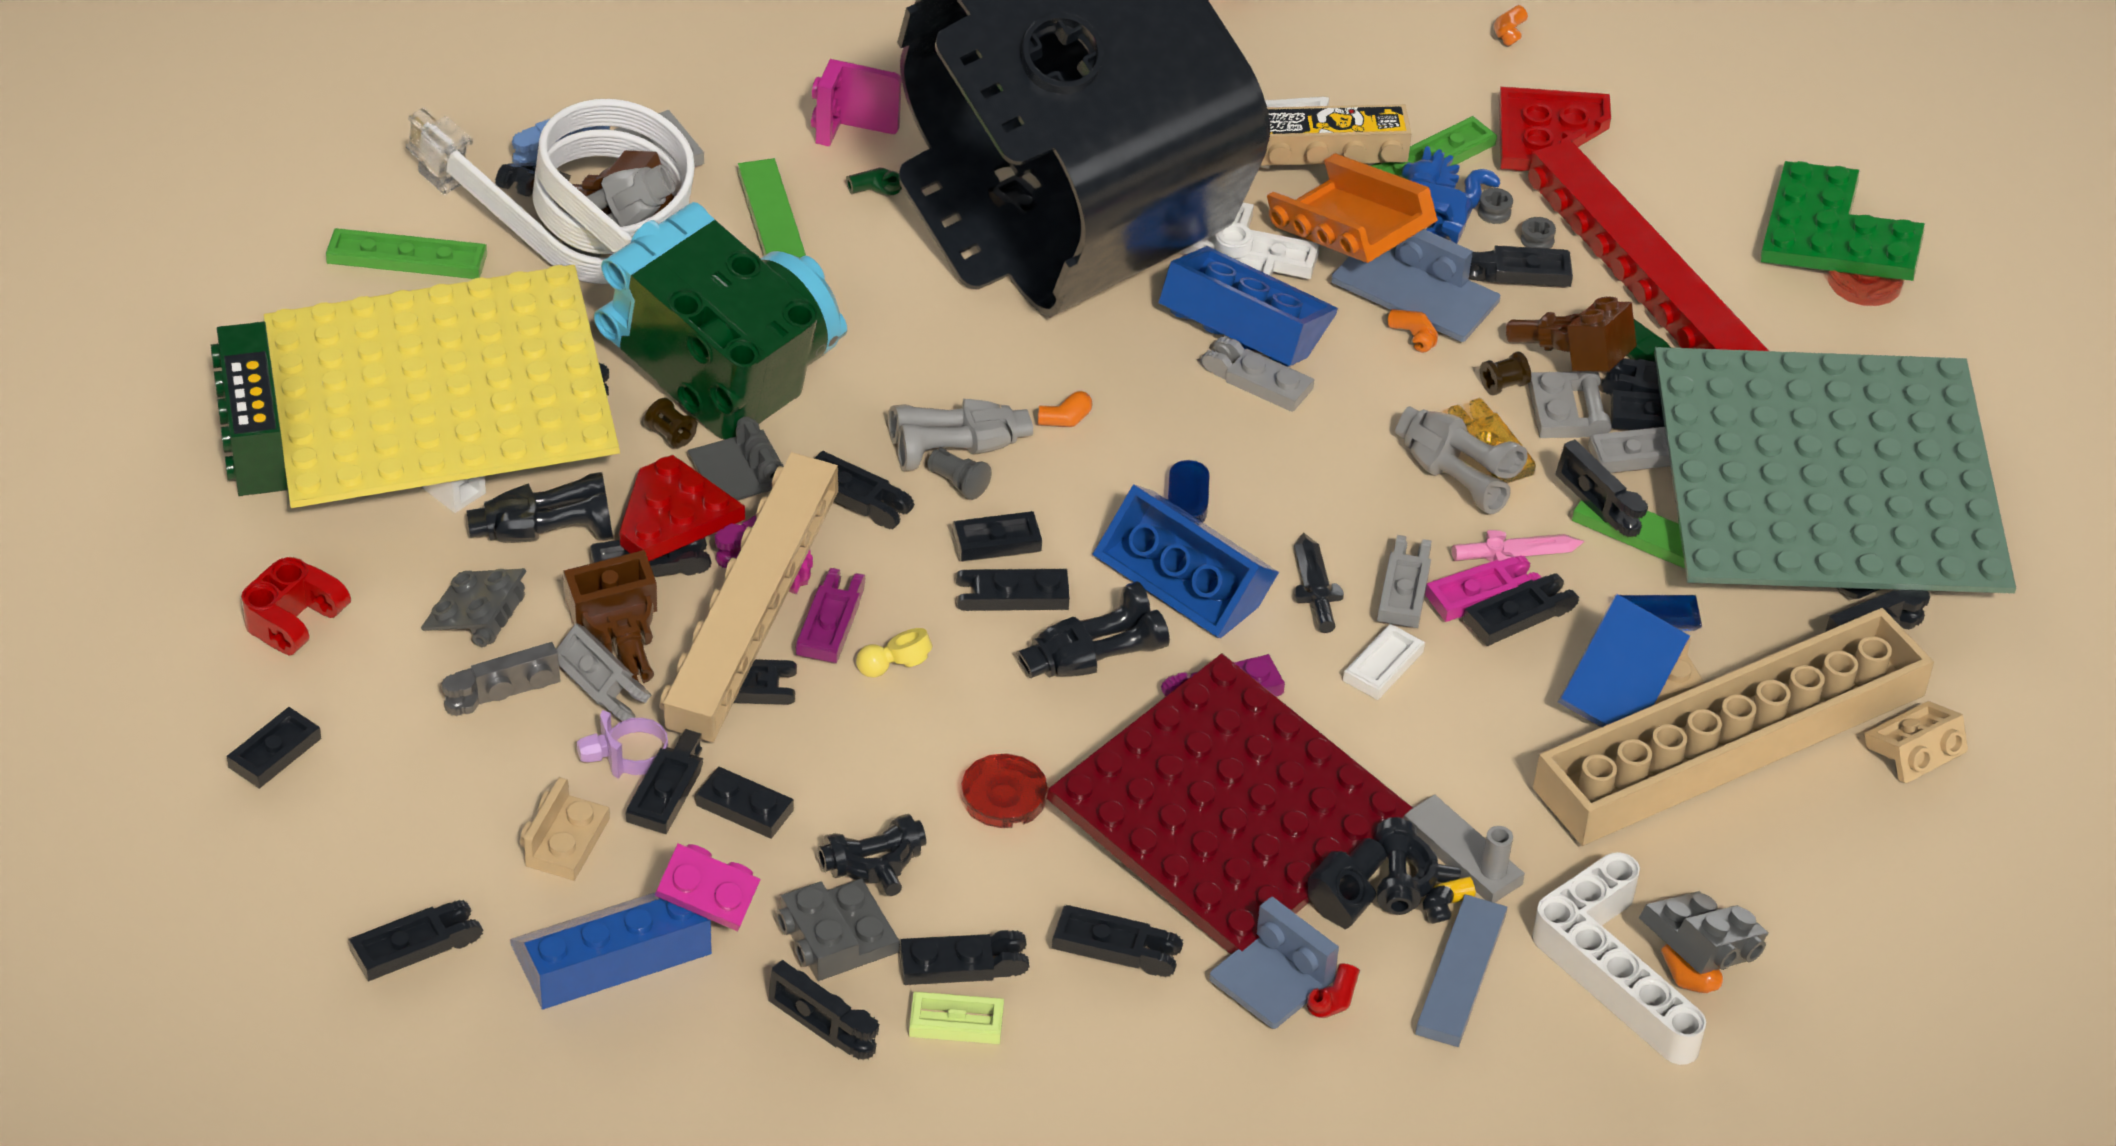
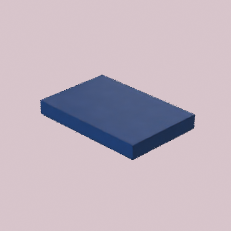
M1616 594L1561 694L1558 703L1599 727H1604L1653 706L1690 635Z

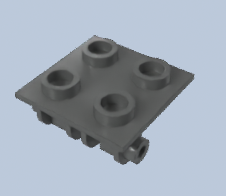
M742 417L738 420L736 424V437L688 450V454L698 473L736 500L771 491L776 469L778 466L784 467L764 430H760L758 422L750 417Z
M501 568L488 571L468 570L459 572L452 579L451 585L440 601L434 605L431 614L421 629L426 631L469 628L473 634L472 640L476 645L486 647L487 644H493L501 628L507 624L508 619L511 618L514 610L525 597V585L521 582V579L527 571L525 568Z

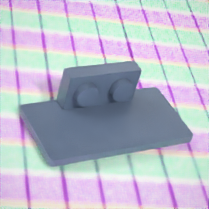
M1425 229L1369 263L1349 256L1332 274L1331 280L1333 284L1390 310L1423 312L1436 331L1460 342L1467 340L1498 305L1501 296L1499 293L1469 280L1472 250Z

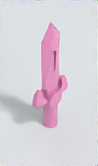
M1488 530L1486 535L1487 542L1453 545L1452 557L1454 561L1481 558L1491 562L1497 559L1502 561L1520 555L1533 556L1572 552L1585 541L1566 534L1511 538L1504 542L1506 539L1505 532Z

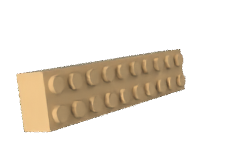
M1880 608L1539 754L1533 789L1581 846H1584L1925 696L1934 661L1883 608Z

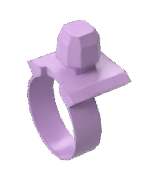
M604 710L600 714L601 735L597 736L595 733L582 737L577 741V752L580 761L596 762L602 761V758L607 757L612 775L618 779L623 773L645 775L656 757L637 761L622 758V744L617 741L620 737L635 732L649 733L661 739L664 744L663 749L668 747L667 732L662 725L654 720L642 717L630 718L619 722L612 728L611 713Z

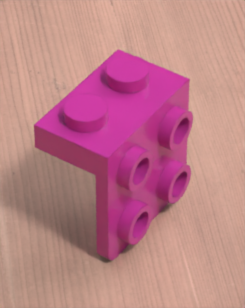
M830 59L822 77H816L812 87V99H817V105L813 110L811 127L816 128V144L830 147L840 124L893 135L896 134L900 127L901 76L895 72Z
M677 843L655 896L738 932L761 879L753 876L752 870L742 864L735 862L725 864L712 858V854L703 847L694 844H688L686 847Z

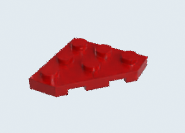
M1500 86V169L1529 171L1534 151L1570 139L1577 147H1580L1608 130L1611 122L1610 94Z
M676 456L662 457L656 462L639 469L619 532L620 546L630 553L645 550L648 561H651L716 533L729 524H736L745 520V505Z

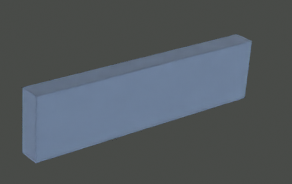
M1465 894L1418 1020L1415 1035L1455 1047L1460 1046L1503 926L1507 906Z

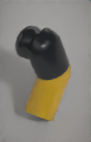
M1471 877L1440 883L1433 887L1423 901V910H1427V918L1430 923L1435 924L1450 920L1452 913L1448 904L1463 901L1465 894L1475 897L1476 890Z

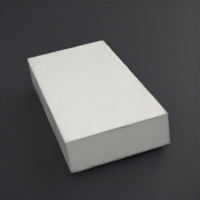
M1390 623L1344 671L1343 681L1379 700L1424 652L1425 642Z

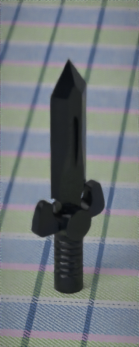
M1303 532L1294 547L1304 586L1311 592L1306 591L1303 585H1298L1295 591V600L1299 603H1310V606L1315 610L1319 630L1323 633H1330L1335 629L1330 602L1343 600L1344 592L1337 583H1332L1331 591L1327 588L1329 581L1320 546Z

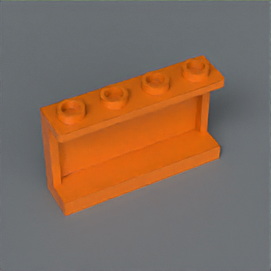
M1336 153L1324 160L1329 177L1328 181L1296 200L1276 192L1267 195L1270 207L1269 217L1276 228L1369 263L1438 221L1429 187Z

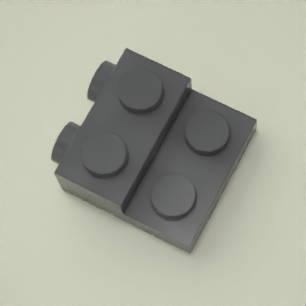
M862 878L827 890L823 882L820 881L781 895V909L776 911L778 924L784 935L790 934L792 936L799 962L803 967H810L817 981L891 956L900 951L898 937Z
M1700 891L1646 904L1639 916L1640 920L1700 974L1711 972L1712 970H1724L1733 965L1756 960L1766 947L1764 940L1769 933L1756 922L1755 916L1750 911L1738 905L1719 909L1717 903L1710 896Z

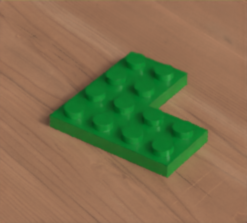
M1785 161L1762 247L1761 262L1914 281L1925 223L1912 222L1906 219L1894 220L1873 217L1871 215L1851 214L1859 182L1858 169L1809 164L1803 161Z

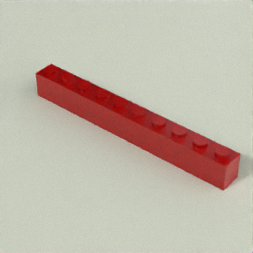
M1571 139L1533 152L1531 167L1528 173L1532 187L1542 194L1553 210L1558 212L1571 226L1572 230L1589 245L1593 253L1601 258L1612 270L1614 276L1621 280L1634 294L1636 300L1648 309L1656 318L1658 324L1671 334L1680 348L1769 351Z

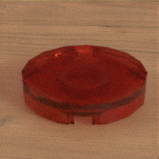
M1828 270L1827 273L1829 285L1837 295L1849 302L1862 306L1888 304L1899 297L1904 285V280L1837 272L1835 270Z
M992 754L976 760L965 771L961 782L962 801L966 804V810L971 817L985 825L997 828H1012L1013 823L1023 821L1024 825L1033 821L1043 811L1047 801L1048 787L1044 773L1035 763L1022 756L1013 754Z

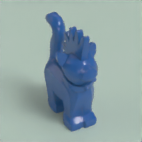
M1426 146L1422 160L1405 164L1402 176L1430 189L1438 221L1430 225L1432 228H1427L1426 230L1447 240L1451 239L1452 242L1457 244L1465 230L1471 211L1479 203L1482 195L1480 184L1496 188L1500 185V178L1493 171L1487 169L1473 170L1464 181L1465 192L1455 189L1459 179V175L1456 173L1459 172L1460 165L1450 166L1453 156L1449 155L1444 158L1445 153H1442L1441 149H1438L1431 156L1430 147Z

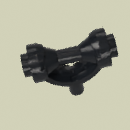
M905 814L892 820L889 828L881 835L866 839L846 838L843 834L838 833L825 835L823 845L818 846V856L824 872L831 871L833 877L839 878L847 875L855 880L862 878L864 882L881 883L886 895L894 896L902 890L898 876L901 875V872L910 862L911 858L921 855V846L926 845V834L920 820L914 821L910 814ZM885 851L890 852L886 855H883L879 859L864 858L866 856L882 853Z
M1391 817L1380 822L1374 828V840L1384 847L1389 866L1388 876L1383 878L1377 887V902L1383 910L1395 915L1406 914L1418 907L1421 903V898L1433 889L1436 882L1444 883L1460 879L1461 869L1459 867L1438 864L1437 854L1423 839L1417 836V829L1410 821L1400 817ZM1406 857L1413 861L1417 870L1413 878L1406 872Z

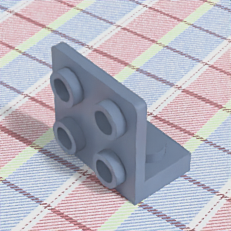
M1270 897L1260 905L1257 926L1259 938L1244 951L1238 949L1210 972L1209 980L1269 1027L1276 1029L1307 1004V997L1313 989L1318 988L1320 990L1326 988L1334 981L1339 946L1274 897Z

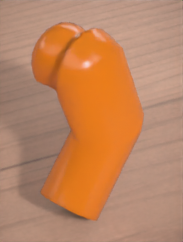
M1521 5L1513 7L1499 16L1494 23L1497 37H1501L1506 46H1511L1522 37L1521 32L1516 27L1527 20L1528 15L1524 7Z
M1397 309L1390 311L1388 316L1389 327L1410 330L1414 336L1412 341L1416 343L1414 345L1416 350L1428 352L1436 346L1438 332L1425 313Z
M1077 391L1072 393L1060 406L1039 405L1038 425L1076 426L1092 409L1093 403L1090 395L1083 391Z
M1668 944L1661 949L1673 979L1679 987L1699 993H1709L1718 990L1722 986L1723 976L1719 969L1700 974Z

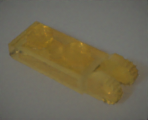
M1482 398L1470 401L1471 417L1458 404L1449 408L1448 414L1462 418L1467 432L1477 439L1492 446L1508 441L1522 446L1497 412L1493 413ZM1527 452L1526 464L1515 477L1501 478L1490 471L1489 473L1505 483H1510L1534 475L1536 464Z

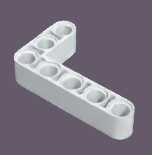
M1621 852L1608 854L1540 900L1532 934L1533 942L1542 952L1665 1059L1679 1065L1694 1062L1699 1056L1707 1023L1705 1016L1696 1006L1602 926L1633 903L1640 871L1638 862L1632 856Z

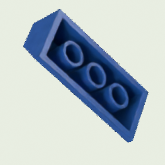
M1209 246L1171 261L1158 302L1170 308L1173 315L1184 319H1193L1203 324V328L1206 331L1218 335L1224 334L1239 341L1244 349L1257 350L1269 356V359L1287 367L1308 358L1338 310L1337 307Z
M1135 484L1131 487L1092 554L1133 582H1140L1145 590L1218 638L1225 636L1259 608L1279 574V571L1153 490Z
M656 892L512 938L510 942L539 1005L544 1010L712 954L711 920L655 896Z

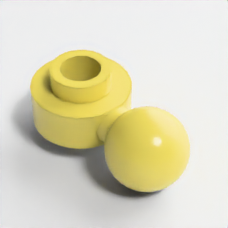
M910 629L893 637L884 648L876 644L864 646L857 654L856 665L864 676L879 677L887 671L889 664L892 662L904 664L906 667L921 664L928 658L927 654L932 650L933 645L926 629Z

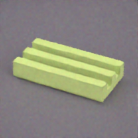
M914 991L909 1037L1000 1044L1004 999ZM921 1009L948 1011V1013H945V1012H933V1011H921ZM966 1013L988 1014L993 1016L970 1015Z

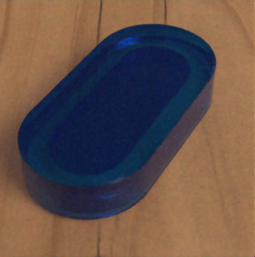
M1183 460L1175 463L1169 472L1168 500L1201 522L1205 521L1208 513L1210 473L1207 467L1194 460Z

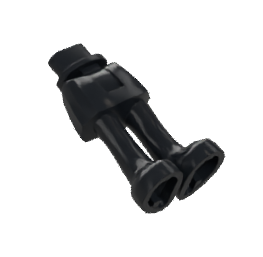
M602 472L591 473L579 480L542 492H532L528 483L506 491L489 501H485L484 508L467 510L471 538L489 535L490 541L495 540L496 533V539L503 543L537 541L540 533L572 524L589 525L597 539H613Z
M1135 581L1127 584L1122 589L1120 606L1117 609L1090 619L1079 620L1076 617H1070L1062 620L1033 639L1032 646L1017 651V657L1029 678L1044 673L1048 677L1056 676V672L1059 676L1064 677L1097 673V661L1104 658L1137 651H1155L1167 647L1170 643V635L1163 615L1159 610H1150L1149 599L1144 587L1140 582ZM1123 632V633H1121V634H1118V635H1115V636H1112V637H1109V638H1105V639H1102V640L1093 641V640L1096 639V638H1100V637H1103V636H1107V635H1111V634Z

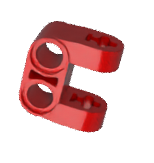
M285 557L274 562L243 590L241 596L247 632L286 655H293L309 641L308 629L297 617L304 609L309 607L326 617L334 618L351 603L350 593L340 580L295 557Z

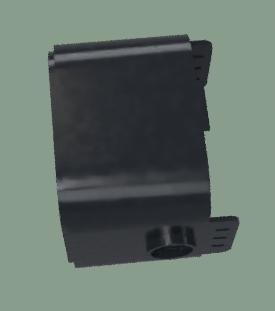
M915 0V4L906 7L897 41L902 49L900 74L912 116L929 149L904 162L900 167L898 179L901 187L958 279L966 287L980 289L1009 276L1018 291L1036 310L1044 315L1054 316L1224 230L1235 221L1265 157L1270 139V119L1264 95L1251 66L1209 0ZM1011 167L1017 177H1022L1028 173L1035 176L1041 184L1040 187L1032 191V202L1035 208L1029 212L1020 213L1013 202H1008L998 207L989 196V192L993 191L1000 183L994 171ZM937 183L940 189L925 196L922 190ZM954 215L958 216L959 221L947 227H944L942 221ZM976 246L979 252L964 259L961 253Z

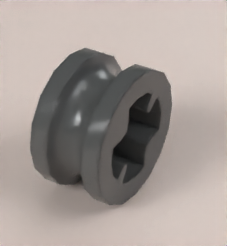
M1500 188L1484 190L1479 200V217L1491 224L1507 222L1512 212V195Z
M1543 217L1528 218L1522 224L1521 243L1524 247L1551 249L1555 243V224Z

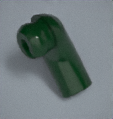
M879 167L846 176V184L851 194L872 190L886 196H893L902 190L898 179L899 173Z

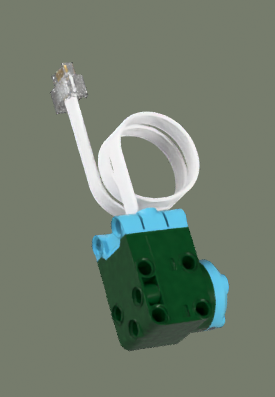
M594 99L579 102L555 114L546 123L539 138L532 195L538 216L546 227L565 243L590 253L612 254L608 258L592 257L568 248L466 159V149L468 145L473 144V138L448 116L437 120L424 108L408 116V120L411 123L409 143L406 144V149L419 159L418 172L444 195L462 185L552 266L575 265L580 281L594 284H610L615 289L613 300L594 313V321L600 333L618 346L688 412L723 440L736 437V424L742 417H750L760 424L789 402L798 398L802 393L807 366L833 349L839 339L847 333V324L839 311L836 298L825 281L823 270L814 259L809 256L799 258L781 251H773L759 258L757 254L748 249L709 215L703 206L695 202L689 204L695 170L692 149L687 139L677 127L662 115L647 107L617 99ZM593 126H614V127H621V128H626V129H629V130L636 131V132H638V133H640V134H643V135L649 137L650 139L654 140V141L657 142L659 145H661L664 149H666V150L672 155V157L675 159V161H674L666 152H664L662 149H660L658 146L654 145L653 143H651V142H649V141H647V140H645V139H643V138H641V137H638V136H636V135H633V134H630V133H626V132H622V131L602 130V129H600V130H588V131H582V132H578V133H575V134H571V135L566 136V137H564V138H562V139H560V138L563 137V136H565L566 134H568V133H570V132H573V131H576V130H579V129H582V128H587V127H593ZM625 150L657 152L661 164L666 167L675 187V191L672 193L674 199L652 217L636 224L620 227L565 179L557 168L567 162L584 157L608 156L619 158ZM552 198H553L563 209H565L571 216H569L567 213H565V212L552 200Z

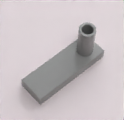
M1436 795L1431 796L1404 815L1403 819L1415 825L1417 836L1431 847L1437 854V858L1445 865L1459 867L1461 869L1460 878L1471 877L1476 892L1485 900L1495 903L1523 885L1525 873L1509 860L1513 834L1508 828L1504 826L1491 827L1485 839Z

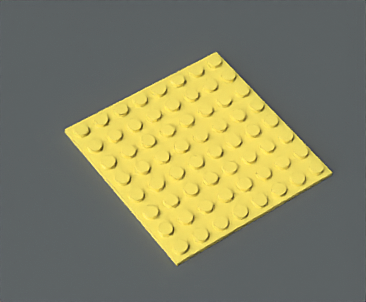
M555 265L548 269L530 272L517 271L505 276L480 277L467 282L437 284L430 288L411 291L399 290L392 294L373 297L360 296L348 301L336 303L323 302L310 307L292 310L280 309L273 313L264 314L291 508L620 454L575 265Z

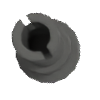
M939 447V450L935 449L928 460L930 471L953 481L954 487L962 490L964 497L973 500L980 497L990 483L992 471L990 465L986 462H975L969 458L963 460L942 447Z

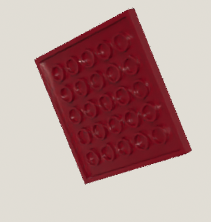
M1223 653L1049 787L1046 797L1048 801L1231 955L1238 949L1244 951L1259 938L1257 926L1260 905L1270 897H1274L1297 914L1311 902L1308 897V877L1331 851H1342L1349 855L1364 838L1374 839V828L1380 822L1391 817L1404 818V815L1413 809L1412 806Z

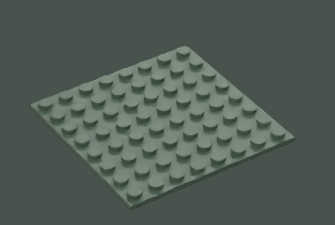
M1655 347L1654 356L1687 583L2015 594V579L1967 358Z

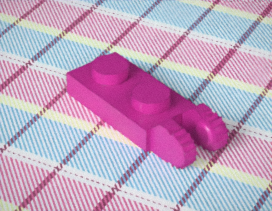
M1520 555L1502 561L1497 559L1426 584L1425 596L1443 620L1448 622L1464 616L1465 608L1504 591L1519 587L1518 585L1531 579L1535 581L1542 577L1535 572L1527 574L1531 563L1525 556Z

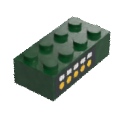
M263 321L216 327L218 343L210 345L213 368L222 367V371H214L218 398L225 397L217 399L220 424H229V426L221 427L224 452H233V456L225 457L228 481H237L238 496L286 491L288 486L266 323Z

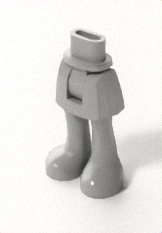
M660 164L652 169L649 167L635 168L610 174L603 178L601 183L602 189L586 197L599 209L609 206L612 212L607 216L620 227L652 217L659 210L660 205L664 204L666 196L675 191V187L666 167ZM554 200V202H555L565 213H567L569 216H571L565 209H563V208ZM562 241L565 246L578 253L592 257H600L601 255L582 251Z
M963 398L962 408L953 410L913 407L906 404L893 405L889 409V434L892 443H898V459L902 471H913L919 468L924 452L929 449L938 447L967 448L971 454H980L999 450L1009 444L1016 443L1017 437L1033 435V424L1027 409L1012 410L1009 405H1001L1000 408L999 404L989 401Z
M1409 406L1404 410L1395 429V433L1405 439V446L1410 448L1412 455L1426 471L1435 476L1445 472L1457 479L1471 492L1475 504L1488 514H1495L1506 505L1510 496V486L1504 481L1482 473L1460 460L1458 457L1461 451L1501 478L1515 477L1521 472L1528 458L1526 448L1520 444L1508 441L1496 446L1489 445L1467 432L1462 418L1447 413L1424 409L1418 411Z

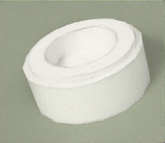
M1233 222L1231 226L1215 234V248L1217 251L1232 258L1246 256L1252 250L1253 233L1247 226Z

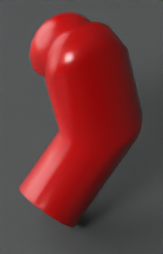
M1340 963L1332 986L1320 990L1316 988L1309 993L1307 997L1309 1012L1319 1018H1328L1346 1011L1352 1001L1360 973L1359 968L1350 964Z

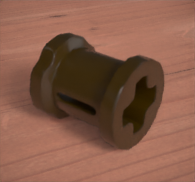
M1520 351L1513 353L1508 359L1495 363L1488 360L1480 365V378L1485 390L1490 395L1500 394L1503 388L1512 385L1524 386L1531 382V368L1526 356Z
M665 397L655 401L649 407L644 417L646 428L650 431L660 432L667 438L669 445L676 449L686 446L696 434L698 425L696 419L690 415L684 416L675 409L673 402Z

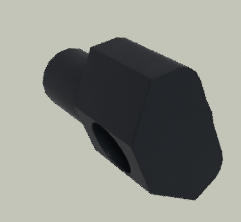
M1364 838L1349 855L1342 851H1331L1308 877V897L1323 918L1345 930L1355 923L1377 896L1375 889L1368 880L1386 860L1387 855L1384 847L1374 839Z

